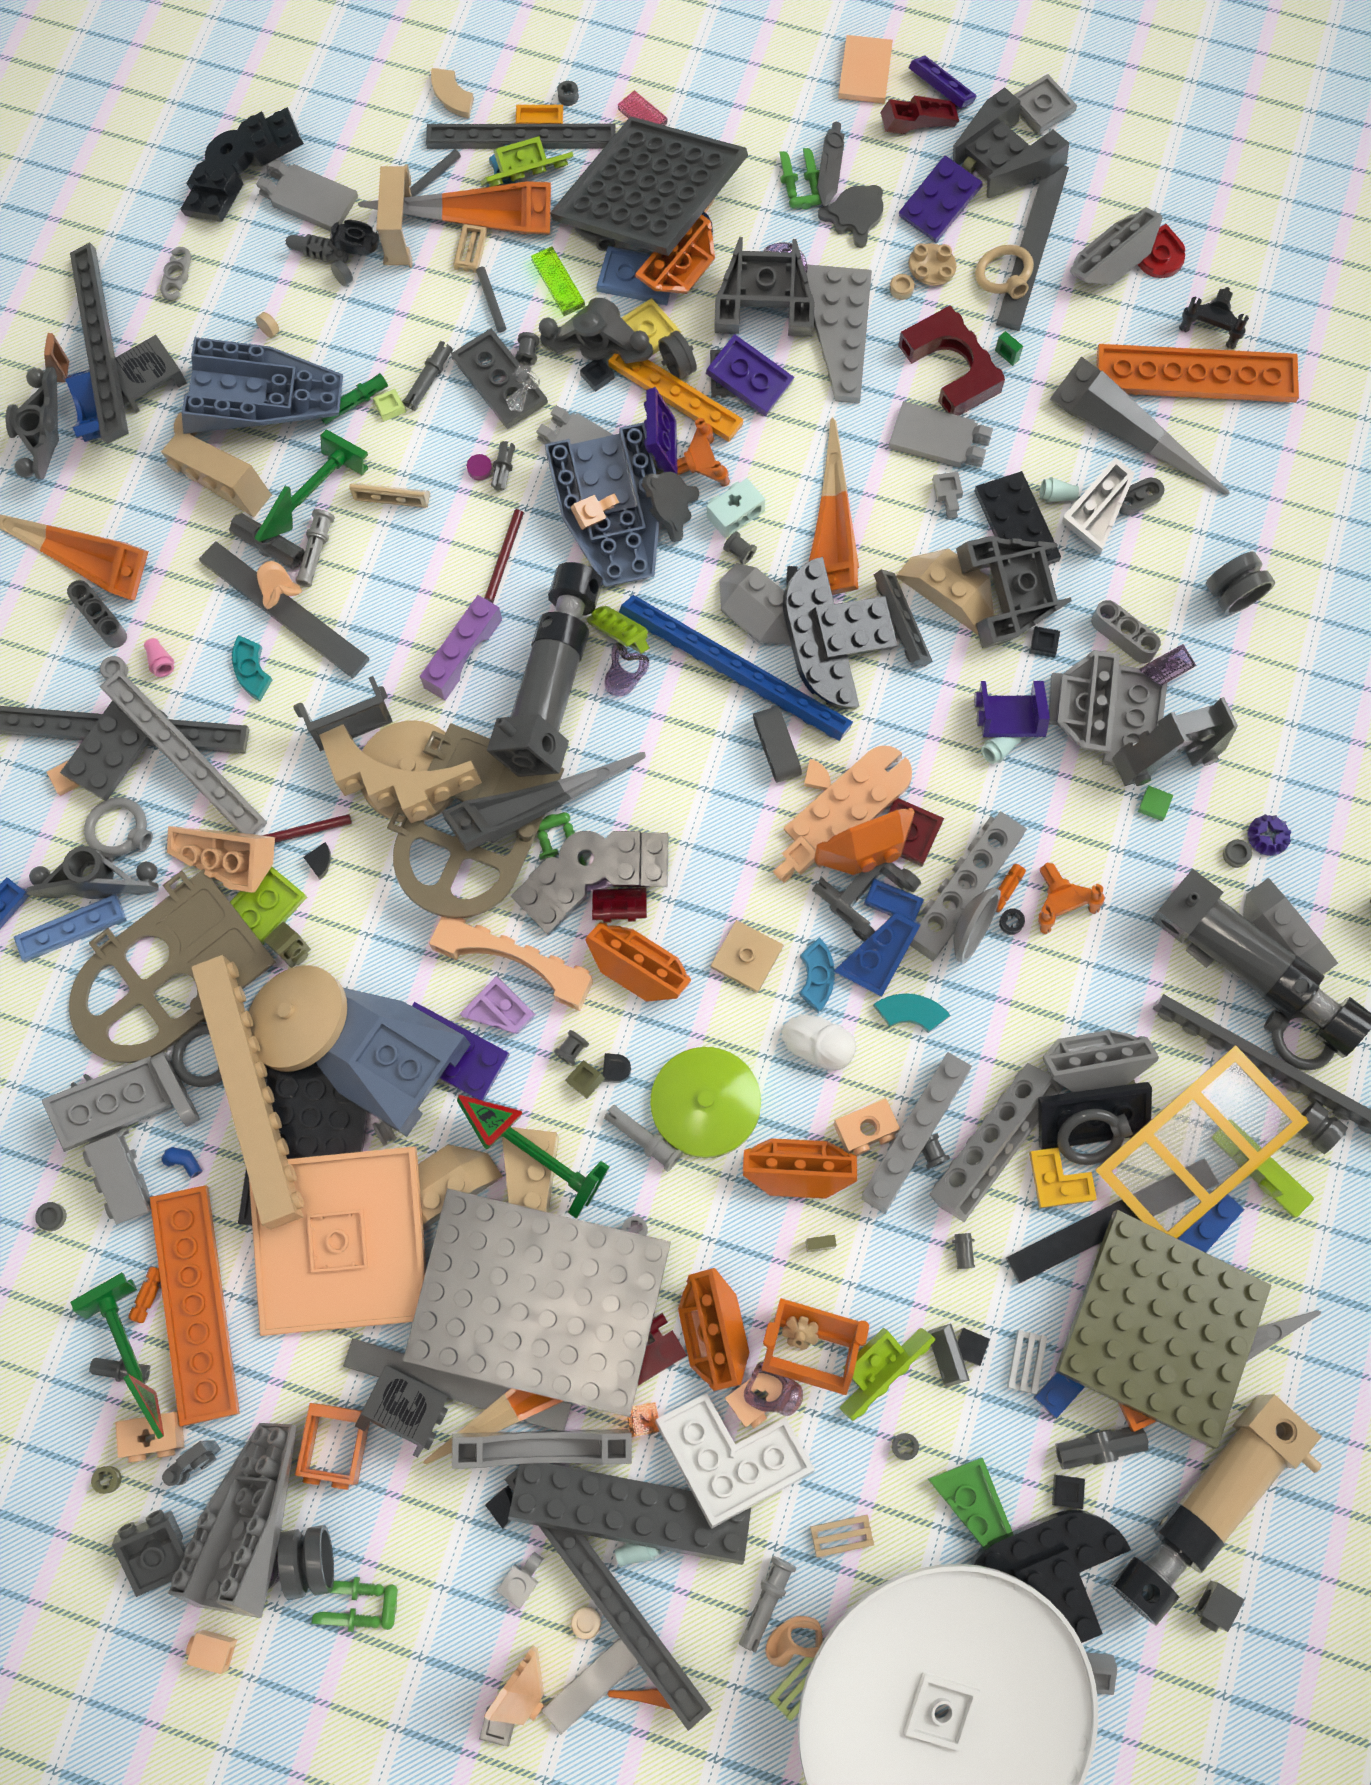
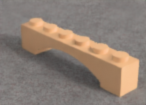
M441 916L429 942L433 951L455 960L458 959L459 955L490 954L518 962L534 971L554 990L553 996L556 1002L581 1011L593 984L592 976L589 975L590 972L587 969L577 965L574 968L564 965L565 961L559 957L550 955L547 958L540 955V951L532 946L525 945L523 948L516 945L515 940L508 936L500 935V937L490 934L491 931L486 927L465 924L466 920L463 918Z

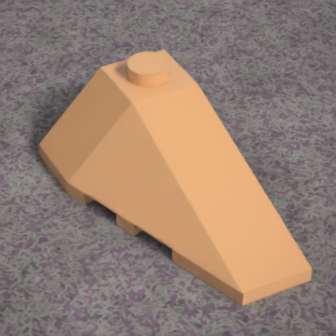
M168 826L167 853L189 866H195L200 870L204 869L206 876L221 881L223 886L229 889L255 892L273 865L275 837Z
M535 1646L530 1648L484 1715L488 1720L524 1725L528 1718L534 1721L544 1707V1704L540 1702L544 1695L538 1649Z

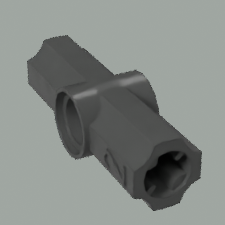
M243 513L235 515L231 520L230 533L257 548L263 556L272 557L292 570L301 564L305 552L303 548L280 535L269 538L271 540L267 543H263L265 540L260 542L255 540L254 538L262 524Z
M1129 1427L1115 1431L1109 1429L1086 1434V1437L1055 1444L1058 1462L1062 1469H1071L1093 1463V1465L1119 1460L1118 1457L1149 1450V1442L1144 1429L1131 1432Z

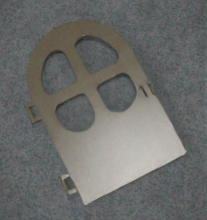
M452 723L449 724L445 735L432 731L423 750L424 753L434 756L428 771L451 768L472 761L482 783L470 790L449 797L458 799L461 802L561 779L565 768L561 767L559 774L518 777L487 751L490 738ZM434 739L440 741L437 750L431 748ZM396 807L387 829L398 833L393 848V867L397 881L411 901L432 914L447 918H468L485 913L502 902L512 890L545 814L515 830L516 841L509 854L503 856L479 846L466 851L456 836H451L425 825L424 820L411 824L402 808ZM399 815L405 817L401 826L395 825ZM417 839L425 840L450 852L446 866L435 885L422 884L413 873L410 864V848ZM465 859L475 860L497 869L500 873L498 881L488 891L471 899L457 898L451 892L452 884Z
M204 869L190 880L181 870L162 885L169 894L166 899L117 937L107 928L89 942L95 954L84 964L75 978L70 993L69 1014L72 1027L78 1039L97 1056L118 1063H134L149 1056L152 1058L168 1049L199 1023L206 1022L198 989L197 997L193 998L190 1002V1009L175 1019L170 1018L155 997L156 990L176 975L186 974L195 981L192 966L223 955L230 962L236 964L239 971V977L236 978L238 986L244 989L276 963L275 959L212 878L204 874ZM181 878L183 882L172 889L171 885ZM105 936H108L109 940L99 947L97 943ZM156 937L162 939L169 947L168 961L149 978L141 979L126 958L127 951L143 938ZM114 966L127 983L129 992L103 1014L93 1015L88 1008V998L92 984L105 967ZM143 1005L158 1025L157 1035L146 1042L135 1045H120L112 1042L108 1033L109 1028L134 1007Z

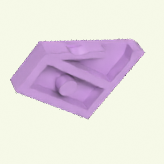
M497 976L460 1013L464 1018L518 1034L536 1015Z

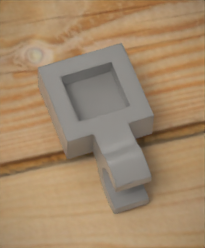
M958 471L933 475L932 481L937 502L945 501L947 519L958 518L959 503L957 499H961L963 496Z
M534 1551L522 1569L514 1564L496 1591L521 1609L539 1583L532 1575L544 1558Z

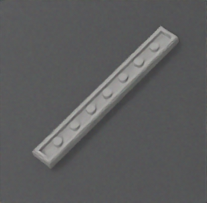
M120 669L99 686L239 833L256 834L267 824V821Z

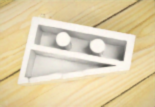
M1116 457L1070 508L1062 520L1066 527L1100 555L1135 475L1130 468Z

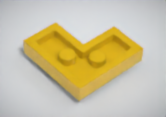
M1059 1148L1029 1152L1039 1209L1097 1200L1092 1172L1064 1175Z

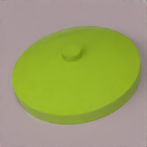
M696 1047L677 1054L659 1071L651 1091V1113L658 1132L674 1149H679L682 1153L692 1157L715 1158L736 1150L751 1136L760 1116L761 1092L755 1075L749 1066L738 1056L720 1048Z

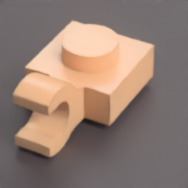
M615 494L607 496L600 501L593 495L574 503L570 508L579 526L584 530L606 519L604 512L614 508V505L618 504L619 501Z
M800 836L782 853L786 860L775 868L773 873L784 883L791 878L795 870L799 874H803L815 863L816 850L803 836Z

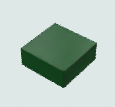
M1004 331L998 337L995 352L1012 366L1020 360L1023 345Z

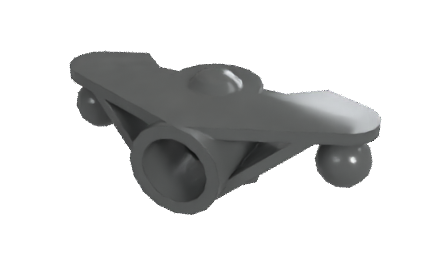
M591 299L586 307L561 327H558L556 321L550 317L543 318L539 323L538 329L541 333L540 340L542 345L556 353L571 347L580 348L581 354L589 360H600L610 355V353L620 355L625 364L645 361L653 355V347L649 343V337L646 332L641 330L634 332L620 317L618 307L608 299Z
M47 367L45 372L38 368L29 370L26 375L27 383L31 387L39 389L19 408L16 404L8 405L6 410L5 422L9 437L15 438L18 435L33 455V461L24 457L18 459L14 465L15 472L23 478H28L35 474L37 479H44L55 447L59 442L57 375L54 367Z
M79 846L69 851L64 861L52 873L46 867H34L29 874L30 882L34 886L27 887L26 894L44 898H61L76 895L87 899H101L115 893L134 895L153 893L159 890V885L152 882L157 877L158 870L152 862H142L136 869V875L141 881H135L112 864L114 861L113 854L104 853L101 850L88 846ZM95 865L90 874L83 876L86 867ZM114 873L124 880L113 879Z

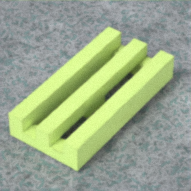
M804 1657L768 1697L790 1722L799 1713L801 1699L791 1710L787 1706L803 1690L807 1675L782 1702L778 1697L810 1662H813L814 1658Z

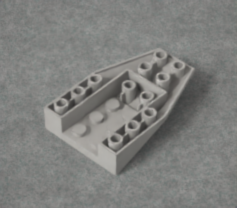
M277 1423L258 1424L207 1504L204 1512L200 1515L193 1538L185 1548V1556L181 1565L173 1575L168 1594L195 1607L262 1619L283 1524L296 1426L293 1424Z

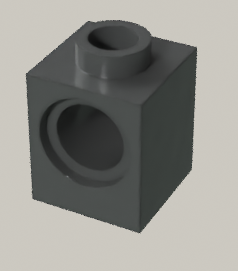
M1210 1580L1194 1613L1202 1617L1200 1623L1213 1632L1217 1633L1218 1629L1229 1632L1245 1599L1222 1584Z

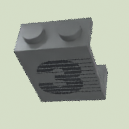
M156 334L115 357L123 403L126 407L131 405L136 413L140 409L135 400L168 380L173 379L178 388L187 384L181 370Z
M385 1365L355 1427L365 1431L371 1422L417 1445L413 1456L418 1458L423 1448L429 1450L435 1439L436 1433L432 1432L435 1423L441 1425L448 1411L447 1408L443 1407L448 1396Z

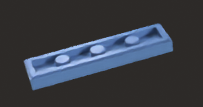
M114 894L13 937L21 960L26 963L127 919L118 896Z

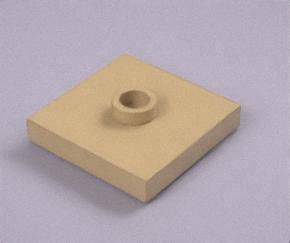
M736 920L711 963L710 968L758 993L784 945Z

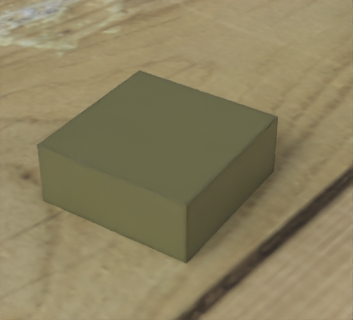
M583 1060L565 1081L587 1099L604 1081L605 1077Z
M835 1234L807 1238L805 1241L807 1253L835 1249L837 1246Z

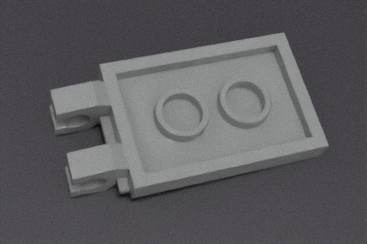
M276 159L268 164V168L272 170L270 172L271 177L279 180L277 185L263 177H260L256 183L257 187L260 188L259 195L270 199L273 207L330 232L334 223H343L358 198V193L354 189L295 164L293 166L289 164L287 167L283 162Z
M903 401L888 448L959 468L962 462L982 467L986 449L976 446L971 447V444L973 442L989 446L993 428L978 425V423H975V420Z
M557 405L550 412L553 416L551 421L561 427L557 434L544 424H541L536 431L538 434L537 440L543 444L570 439V443L574 444L613 435L579 413L569 415L566 410Z

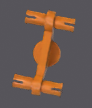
M698 418L695 421L697 429L688 451L684 452V457L677 459V474L681 475L687 471H691L692 474L697 472L719 482L721 486L725 487L730 483L729 472L725 466L715 460L710 444L714 441L713 429L703 418Z
M1045 863L1040 868V873L1049 886L1047 890L1048 897L1038 918L1042 933L1047 934V932H1051V927L1055 924L1057 916L1089 904L1088 910L1090 913L1096 914V911L1097 913L1100 911V907L1104 904L1105 900L1102 885L1096 884V887L1093 885L1092 889L1071 884L1068 879L1061 877L1053 863Z

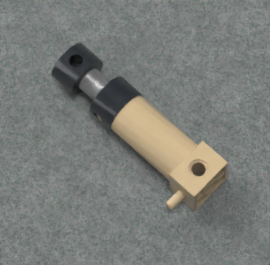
M1275 1394L1257 1395L1232 1425L1237 1430V1433L1180 1502L1173 1506L1153 1532L1162 1543L1157 1551L1151 1555L1152 1557L1146 1563L1133 1557L1111 1584L1112 1588L1134 1610L1154 1626L1159 1624L1180 1598L1171 1588L1172 1584L1176 1582L1177 1578L1181 1576L1187 1567H1191L1199 1573L1206 1569L1223 1548L1225 1541L1285 1468L1296 1469L1302 1462L1313 1473H1317L1321 1469L1322 1464L1309 1452L1322 1436ZM1147 1585V1594L1143 1597L1142 1590Z

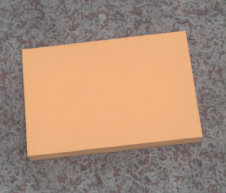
M846 35L838 99L885 104L893 40Z

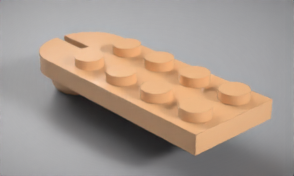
M878 746L871 749L783 828L784 831L794 841L803 836L816 850L817 844L824 841L827 842L833 836L851 827L875 819L909 787L912 780V767L906 757L902 759V752L891 746ZM899 762L889 772L885 770L892 763ZM815 862V864H816L819 868L822 867V865H819V864H817V863Z

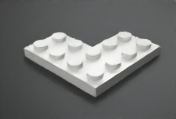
M707 1393L655 1420V1424L711 1529L815 1471L786 1417L737 1444L731 1438Z

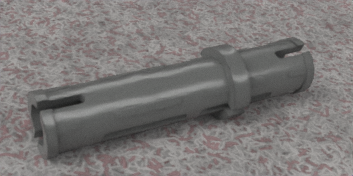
M440 341L432 356L428 357L424 362L425 367L402 401L407 408L411 404L410 409L416 411L437 374L442 373L443 365L453 351V348L448 343L444 347L445 342Z

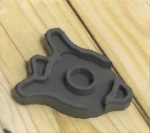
M877 185L853 186L845 189L835 202L827 207L819 208L818 218L821 221L833 223L838 234L851 231L855 246L863 248L867 245L869 231L877 226L882 218L884 205L882 200L883 190Z
M674 472L645 475L642 480V486L646 491V497H651L653 508L649 509L650 512L666 527L671 541H681L683 539V525L692 516L688 509V503L699 498V489L696 486H687L682 478Z

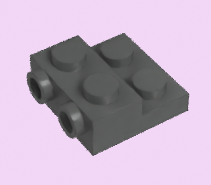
M162 1510L154 1511L145 1518L146 1522L137 1526H135L134 1522L125 1524L118 1529V1534L114 1537L112 1547L136 1597L171 1582L173 1575L179 1569L185 1556V1546L182 1542L183 1534L172 1511L163 1513Z

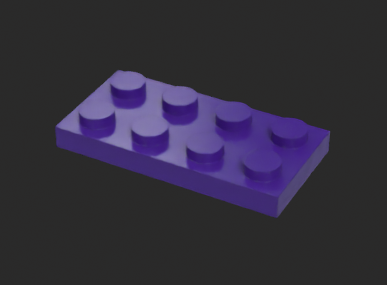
M414 1002L412 1005L414 1008L461 1033L471 1044L456 1067L449 1064L439 1079L475 1099L484 1101L510 1056L509 1052Z

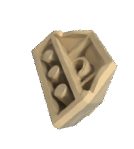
M949 548L912 556L896 575V578L977 635L976 623L994 616L990 577L980 570L962 574L958 555Z
M448 1144L418 1164L423 1230L439 1220L447 1188L477 1195L503 1178L488 1153Z

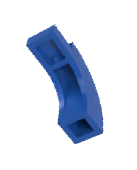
M90 370L71 374L65 380L77 412V423L73 426L76 437L82 436L84 442L101 438Z

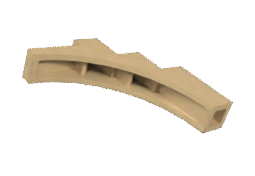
M344 724L319 735L335 783L344 796L366 788L368 796L377 810L399 801L403 812L411 824L424 820L427 816L436 813L433 804L445 801L451 796L470 790L482 783L472 761L434 771L402 770L379 763L363 753L355 744Z

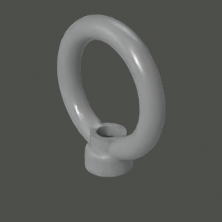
M115 797L99 803L91 810L84 825V836L89 847L101 850L104 853L113 854L114 857L127 854L135 848L145 851L153 839V833L146 830L147 820L143 809L136 802L127 798ZM114 808L129 810L135 817L136 827L129 832L127 841L118 846H106L100 843L95 835V826L101 815Z

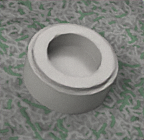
M118 656L107 657L100 665V673L105 680L109 679L119 669L126 676L128 674L127 664Z

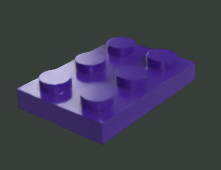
M944 155L901 208L899 216L937 243L982 188L983 183Z
M736 334L732 336L705 372L706 375L765 417L795 378Z
M653 387L646 390V401L644 402L647 418L644 420V426L647 431V438L644 439L645 448L649 454H653L659 470L677 474V421L657 388Z

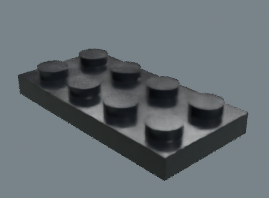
M1023 471L975 486L974 492L994 536L1001 539L1014 538L1029 542L1055 543ZM1057 547L1046 553L1049 565L1059 562L1061 559Z
M1142 1082L1038 1097L1039 1146L1041 1150L1058 1148L1057 1135L1062 1124L1073 1114L1087 1109H1102L1113 1113L1115 1116L1125 1113L1132 1134L1135 1135L1151 1120L1152 1087L1150 1083ZM1090 1120L1076 1126L1071 1131L1068 1142L1070 1146L1110 1141L1112 1140L1113 1132L1110 1125L1106 1122Z

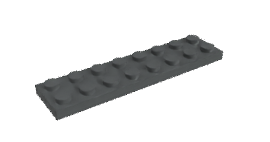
M549 1463L519 1464L508 1520L743 1565L751 1508L711 1529L692 1491Z

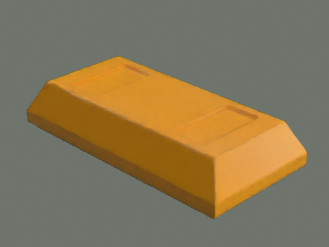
M516 105L515 124H563V105Z

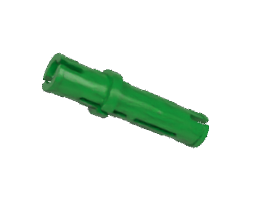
M378 373L363 384L358 383L355 389L343 395L340 402L339 416L364 401H370V397L389 387L383 375ZM339 416L324 417L321 420L327 425Z

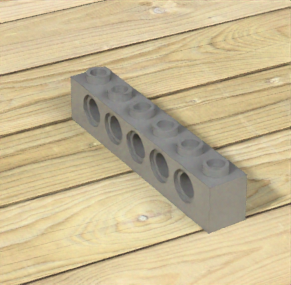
M1001 811L995 818L992 816L988 818L982 827L985 833L981 838L976 836L967 848L970 851L967 858L961 857L952 869L955 872L951 880L945 878L937 890L941 894L936 901L930 899L922 910L926 914L920 922L915 920L921 925L910 946L933 962L955 932L956 923L953 920L958 909H964L975 896L985 891L1027 830V828ZM996 839L1000 842L1001 846L993 847L989 844L988 840ZM980 859L984 861L986 867H976L973 860ZM958 881H968L971 884V888H961ZM952 901L956 905V909H946L943 902ZM937 922L941 926V930L938 932L932 931L928 927V923Z
M1029 1063L1017 1073L1013 1083L1000 1096L998 1103L992 1111L984 1117L982 1124L975 1134L967 1140L966 1146L957 1158L952 1160L942 1178L935 1183L929 1195L941 1209L963 1222L967 1220L1037 1125L1038 1097L1057 1095L1062 1091L1058 1082L1054 1081L1049 1073Z

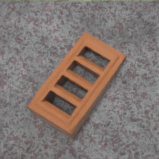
M47 333L44 349L45 368L54 367L57 382H66L65 379L68 376L70 361L53 333Z

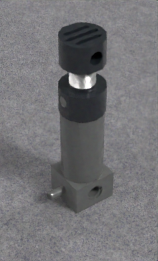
M565 562L559 564L556 568L548 593V600L555 606L554 612L544 613L539 618L511 716L496 719L487 751L518 777L559 774L569 740L559 730L589 636V628L581 621V618L593 613L603 585V578L593 568L581 563Z
M1192 868L1151 920L1182 943L1187 938L1259 993L1265 1001L1289 1019L1297 1011L1304 1013L1308 1018L1315 1021L1317 1025L1321 1026L1315 1037L1340 1057H1347L1371 1030V1012L1351 997L1346 998L1340 1004L1321 991L1319 985L1325 977L1323 974L1298 955L1295 956L1221 900L1220 897L1224 892Z

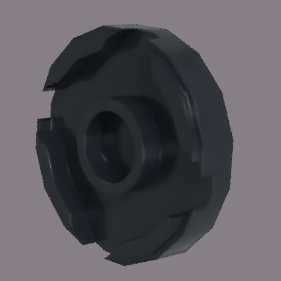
M344 220V224L336 222L331 227L330 241L335 247L346 253L367 255L375 252L378 248L379 234L377 231L376 233L373 232V227L369 224L357 220Z

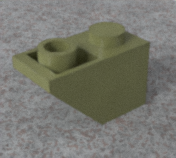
M284 921L264 939L266 944L291 968L303 963L308 957V952L311 950L301 936Z

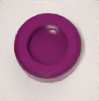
M475 454L468 459L466 466L468 474L472 479L482 481L491 475L492 464L486 455Z

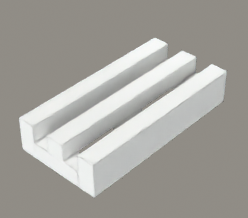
M1017 1330L1007 1388L1037 1394L1048 1336ZM1023 1338H1027L1028 1344L1021 1382L1016 1384ZM1036 1340L1039 1341L1031 1387H1028V1376Z

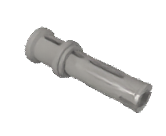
M314 509L312 511L313 521L310 529L306 532L308 542L296 578V583L305 587L312 586L323 544H326L329 540V527L335 519L333 514L321 509Z
M615 1104L608 1110L610 1113H606L604 1119L608 1120L643 1147L647 1157L652 1156L664 1165V1170L670 1171L681 1157L682 1151L679 1149L675 1150L663 1141L664 1137L661 1135L654 1136Z
M776 1556L771 1558L772 1566L766 1580H762L760 1583L762 1592L739 1641V1645L755 1653L779 1598L782 1599L786 1594L784 1589L789 1577L797 1569L791 1563Z

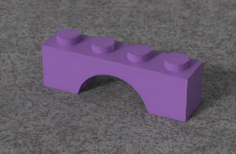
M479 595L476 596L421 673L420 679L424 689L446 701L460 681L462 669L471 652L481 641L489 640L501 623L502 616L497 605Z

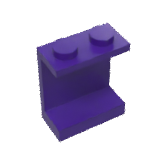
M986 681L980 682L979 692L974 694V706L979 707L976 721L977 727L982 729L983 737H1046L1050 716L1044 681H1033L1031 695L988 696Z

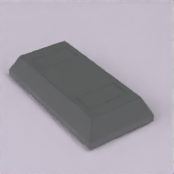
M952 1324L929 1330L928 1333L935 1338L931 1346L944 1385L950 1387L970 1381Z

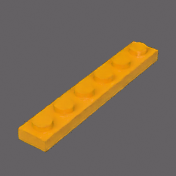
M615 353L608 360L610 368L645 390L656 387L667 404L694 421L698 418H703L706 423L710 424L713 433L728 442L743 425V418L650 360L625 364L620 355Z

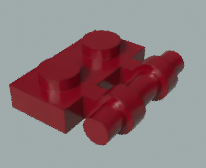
M646 888L593 890L592 920H603V923H611L612 920L628 919V922H636V919L647 918Z
M663 1313L653 1318L650 1333L655 1341L647 1345L638 1386L687 1356L673 1330L664 1336L659 1331L660 1327L668 1323Z

